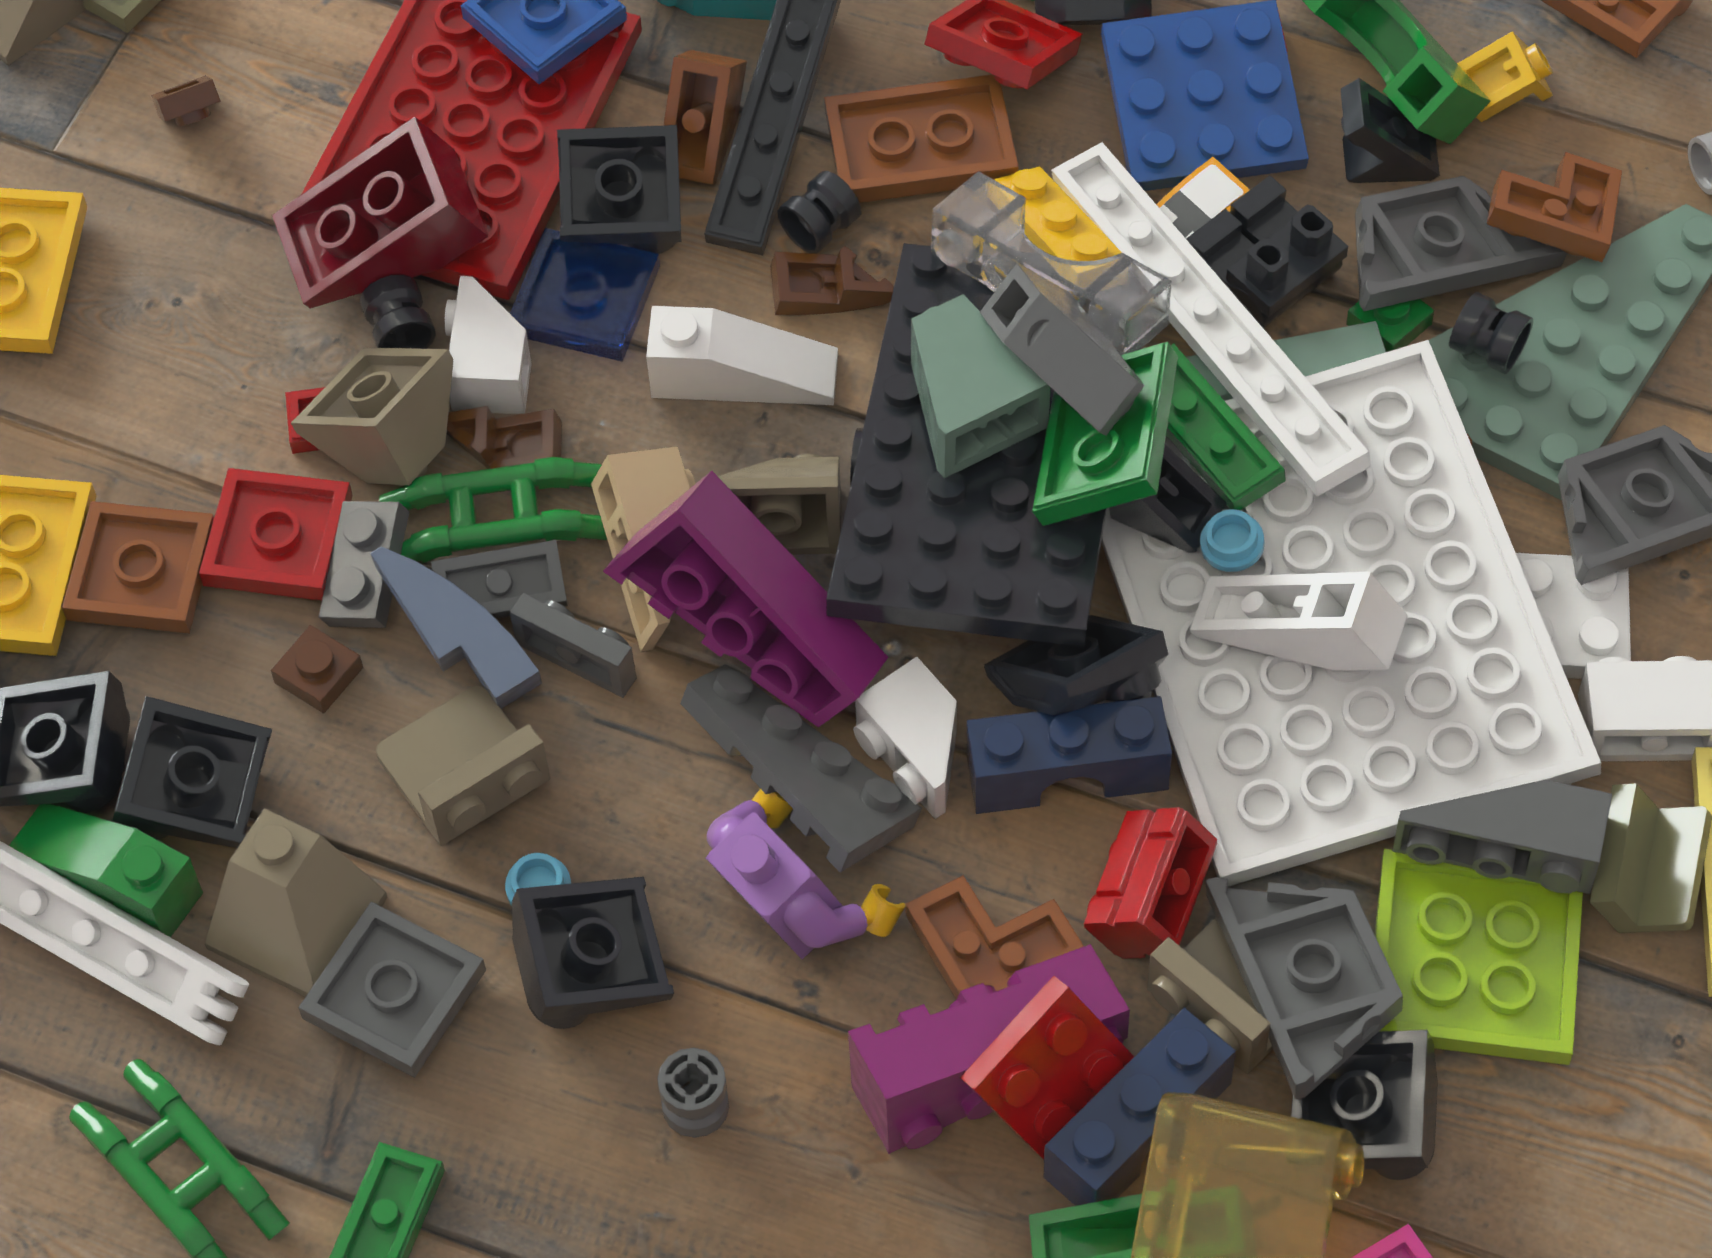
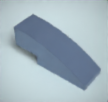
M382 546L370 553L379 574L442 671L447 670L465 658L482 686L489 692L496 705H499L501 709L542 684L539 670L516 639L486 608L454 583L417 561Z

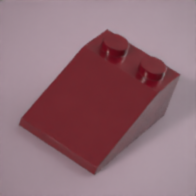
M416 117L404 123L272 215L302 302L310 309L360 294L371 283L386 276L406 275L416 277L439 270L488 237L455 149Z

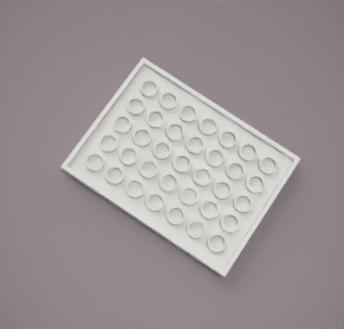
M1429 340L1306 376V379L1369 450L1371 467L1318 497L1236 400L1232 398L1225 401L1285 469V482L1241 510L1254 518L1260 524L1264 533V551L1259 560L1251 567L1238 572L1218 570L1205 560L1201 552V546L1197 552L1188 553L1111 519L1109 508L1106 509L1101 543L1130 624L1161 630L1164 633L1169 655L1158 667L1161 683L1153 690L1155 697L1161 696L1169 739L1197 819L1218 839L1212 863L1218 878H1228V887L1395 837L1400 811L1541 780L1570 784L1601 774L1600 758ZM1166 436L1165 444L1175 454H1177L1202 480H1204L1203 477L1197 472V470L1190 464V462L1184 457V455ZM1225 505L1222 511L1229 510L1228 506ZM1371 572L1408 615L1389 670L1334 671L1197 638L1190 631L1209 576Z

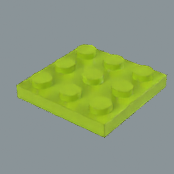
M1384 848L1375 937L1403 994L1402 1011L1379 1032L1428 1030L1434 1042V1049L1570 1065L1574 1043L1583 893L1578 891L1557 893L1546 889L1540 883L1513 877L1503 879L1488 878L1480 875L1474 869L1444 862L1432 865L1424 864L1413 860L1407 854L1393 852V849Z

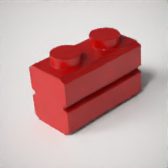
M1180 807L1156 809V812L1149 809L1127 811L1117 838L1111 844L1109 859L1097 887L1096 895L1089 901L1084 928L1114 955L1122 959L1145 958L1146 954L1150 956L1168 937L1180 946L1215 852L1218 839L1188 811Z

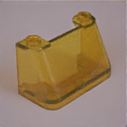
M1167 1092L1163 1094L1156 1113L1131 1258H1325L1333 1201L1345 1200L1349 1195L1351 1187H1359L1361 1185L1365 1164L1363 1147L1356 1143L1352 1134L1347 1129L1198 1094Z

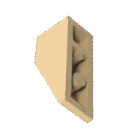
M678 447L607 455L591 486L613 559L641 528L695 485L691 471L684 469ZM626 579L621 587L640 652L653 650L669 625L671 617L669 619L648 605L652 596Z

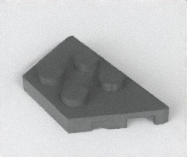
M1465 176L1361 197L1355 213L1359 304L1363 311L1558 268L1562 266L1567 253L1559 248L1526 237L1514 236L1502 229L1487 225L1491 197L1486 190Z
M1666 425L1564 460L1558 474V481L1575 576L1581 585L1712 537V453L1699 450L1692 444L1691 440Z
M1215 877L1206 880V896L1257 1012L1271 1023L1268 1038L1296 1100L1306 1097L1402 1011L1403 994L1354 890L1325 887L1316 890H1304L1293 884L1268 882V890L1263 892L1228 888V878Z

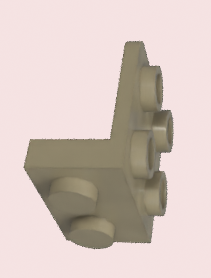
M481 686L470 687L382 740L376 748L378 761L440 846H443L550 780L543 741L530 724L517 731L499 705H496L489 692Z
M1216 918L1184 949L1168 937L1150 954L1147 990L1170 1013L1177 1015L1185 1007L1236 1050L1234 1064L1247 1075L1273 1050L1268 1038L1271 1023L1257 1012Z

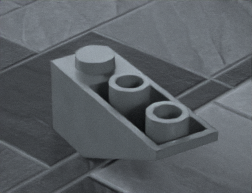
M1019 263L1015 264L980 311L1000 340L1098 432L1105 436L1119 418L1131 408L1134 399L1145 386L1070 292Z
M1541 780L1402 810L1398 819L1392 851L1407 854L1413 860L1424 864L1432 865L1444 862L1471 868L1488 878L1503 879L1513 877L1540 883L1546 889L1557 893L1578 891L1591 894L1600 863L1612 793L1551 780Z

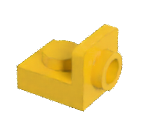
M1513 31L1457 63L1490 100V103L1476 117L1480 122L1487 120L1532 93L1542 102L1553 96L1545 79L1553 74V71L1544 53L1537 43L1528 47Z

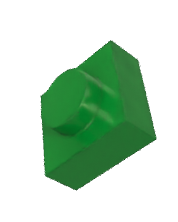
M1421 299L1363 311L1358 301L1348 310L1346 324L1352 326L1376 321L1385 351L1389 352L1408 346L1431 326L1435 310Z

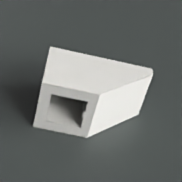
M460 276L457 300L448 299L445 309L446 336H451L449 352L454 359L450 391L452 411L488 406L492 413L525 414L532 365L526 329L472 276Z
M915 657L863 692L855 700L856 726L853 728L858 743L872 759L881 757L893 770V779L901 792L910 798L915 805L921 802L936 819L946 812L957 735V701L918 657Z

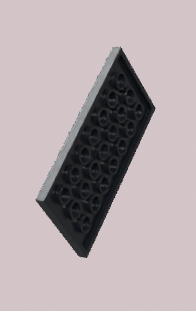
M908 243L903 244L827 593L826 616L1085 647L1106 509L1045 526L1034 515L1032 510L1047 428L944 478L937 471L911 365V318L962 294L981 311L1016 263L1072 294L1040 258ZM1129 276V282L1077 298L1072 294L1120 355L1132 352L1141 288L1131 276ZM1050 387L1049 415H1050L1051 404H1052V398H1053V393H1054V390H1053L1051 387Z

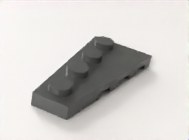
M724 664L687 684L680 704L728 755L744 756L753 766L750 778L765 794L778 792L793 808L790 820L806 837L816 833L830 847L826 858L840 873L914 828L922 810L921 806L915 805L894 783L881 778L851 756L845 747L832 742L803 721L796 711L783 706L754 685L747 675Z

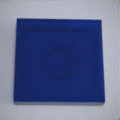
M545 228L510 314L526 329L528 340L623 362L660 268L659 254L618 244L560 241V231Z

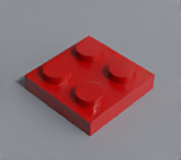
M966 0L929 23L924 45L942 52L945 59L954 64L974 66L993 74L996 81L1002 85L1011 88L1029 89L1077 55L1083 34L1005 0Z
M228 468L199 571L203 586L322 601L343 501H352L353 497L350 483Z
M1053 976L960 1078L1044 1160L1045 1145L1134 1056L1067 985Z

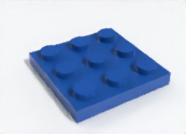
M1276 0L1102 23L1101 37L1126 168L1144 191L1175 187L1212 157L1217 159L1237 178L1306 169L1309 157Z

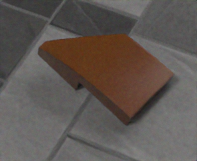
M846 246L839 251L838 257L832 254L775 251L770 265L775 315L841 313L884 305L891 302L894 285L886 278L878 282L855 263L857 255Z
M488 406L448 412L446 434L487 469L534 463V459L561 458L562 421L555 409L495 418Z

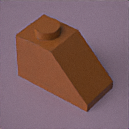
M689 50L674 56L663 126L677 125L679 178L712 185L716 183L738 120L747 60Z

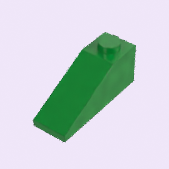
M40 804L9 844L15 850L169 937H172L203 894L190 857L136 828L53 804Z

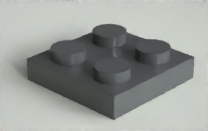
M370 902L298 1008L302 1019L415 1078L486 972L483 958Z

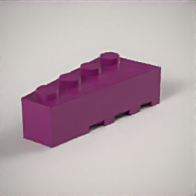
M713 471L709 472L641 528L603 570L605 574L622 585L628 579L652 597L648 605L669 619L675 613L706 635L701 643L718 656L722 657L724 654L734 656L752 669L750 678L818 728L857 700L889 658L853 619L826 616L827 591Z
M1091 944L1015 971L1007 982L1008 987L996 991L991 985H984V983L961 990L958 998L950 1007L938 1013L929 1014L924 1004L900 1012L897 1018L900 1025L885 1032L876 1034L870 1023L848 1031L852 1089L888 1154L904 1146L908 1149L920 1148L935 1140L942 1133L943 1127L966 1116L970 1120H975L993 1112L960 1077L1053 976L1067 985L1123 1044V1041L1128 1038L1130 1009Z

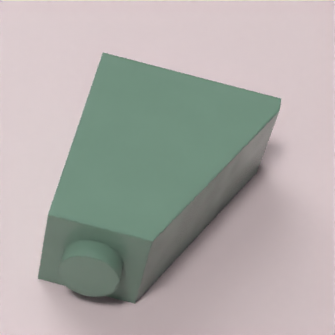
M964 294L939 306L931 307L922 314L911 318V365L937 471L944 478L1047 428L1050 386L1000 340L980 311Z

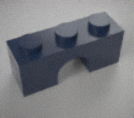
M1161 696L1093 704L1079 710L1055 716L1037 711L967 720V762L976 814L1040 806L1041 794L1048 786L1061 780L1077 777L1093 778L1102 782L1104 798L1169 790L1172 751Z
M1184 1007L1045 1145L1043 1178L1075 1206L1118 1198L1140 1176L1142 1162L1158 1138L1176 1121L1187 1129L1231 1085L1236 1050Z

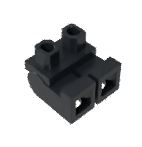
M1271 175L1232 203L1230 212L1224 209L1186 238L1263 329L1340 270L1343 265L1342 260L1347 257L1349 247L1333 233V223L1313 205L1307 204L1299 211L1292 207L1285 200L1286 189Z

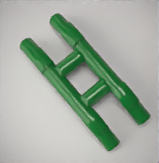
M547 457L534 459V463L449 475H442V473L427 474L415 478L410 485H404L380 495L379 502H400L409 511L414 508L420 510L430 505L446 503V500H449L452 527L448 528V525L430 527L411 534L409 539L403 541L401 555L417 562L422 561L424 563L438 557L450 556L452 552L541 539H545V541H576L577 538L607 540L600 515L581 514L579 510L565 509L541 511V515H539L535 487H539V489H569L570 486L592 488L591 483L602 465L574 462L572 458ZM511 491L513 519L476 523L473 496Z
M136 1059L126 1066L123 1076L161 1119L134 1141L129 1143L121 1131L91 1103L86 1101L80 1102L72 1108L69 1116L70 1122L88 1139L90 1144L103 1158L115 1168L166 1226L170 1234L182 1246L190 1258H228L204 1225L191 1212L195 1206L221 1185L224 1186L227 1193L235 1200L243 1212L251 1218L268 1241L290 1224L270 1199V1195L244 1165H241L182 1099L179 1092L144 1060ZM181 1138L204 1165L174 1189L170 1190L148 1164Z

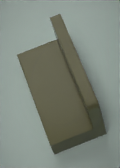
M1637 783L1612 785V799L1600 863L1594 880L1590 903L1618 933L1684 931L1691 929L1694 923L1711 827V813L1704 806L1659 809Z

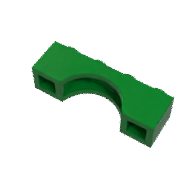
M1302 0L1316 16L1337 30L1369 60L1386 83V87L1382 91L1417 130L1451 144L1490 103L1489 98L1400 0Z

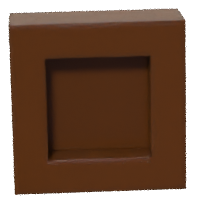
M206 75L151 95L159 118L165 122L175 119L178 127L210 116L208 106L221 102L213 79Z
M309 625L271 669V674L275 684L320 712L325 713L363 669V664L359 654L312 625Z

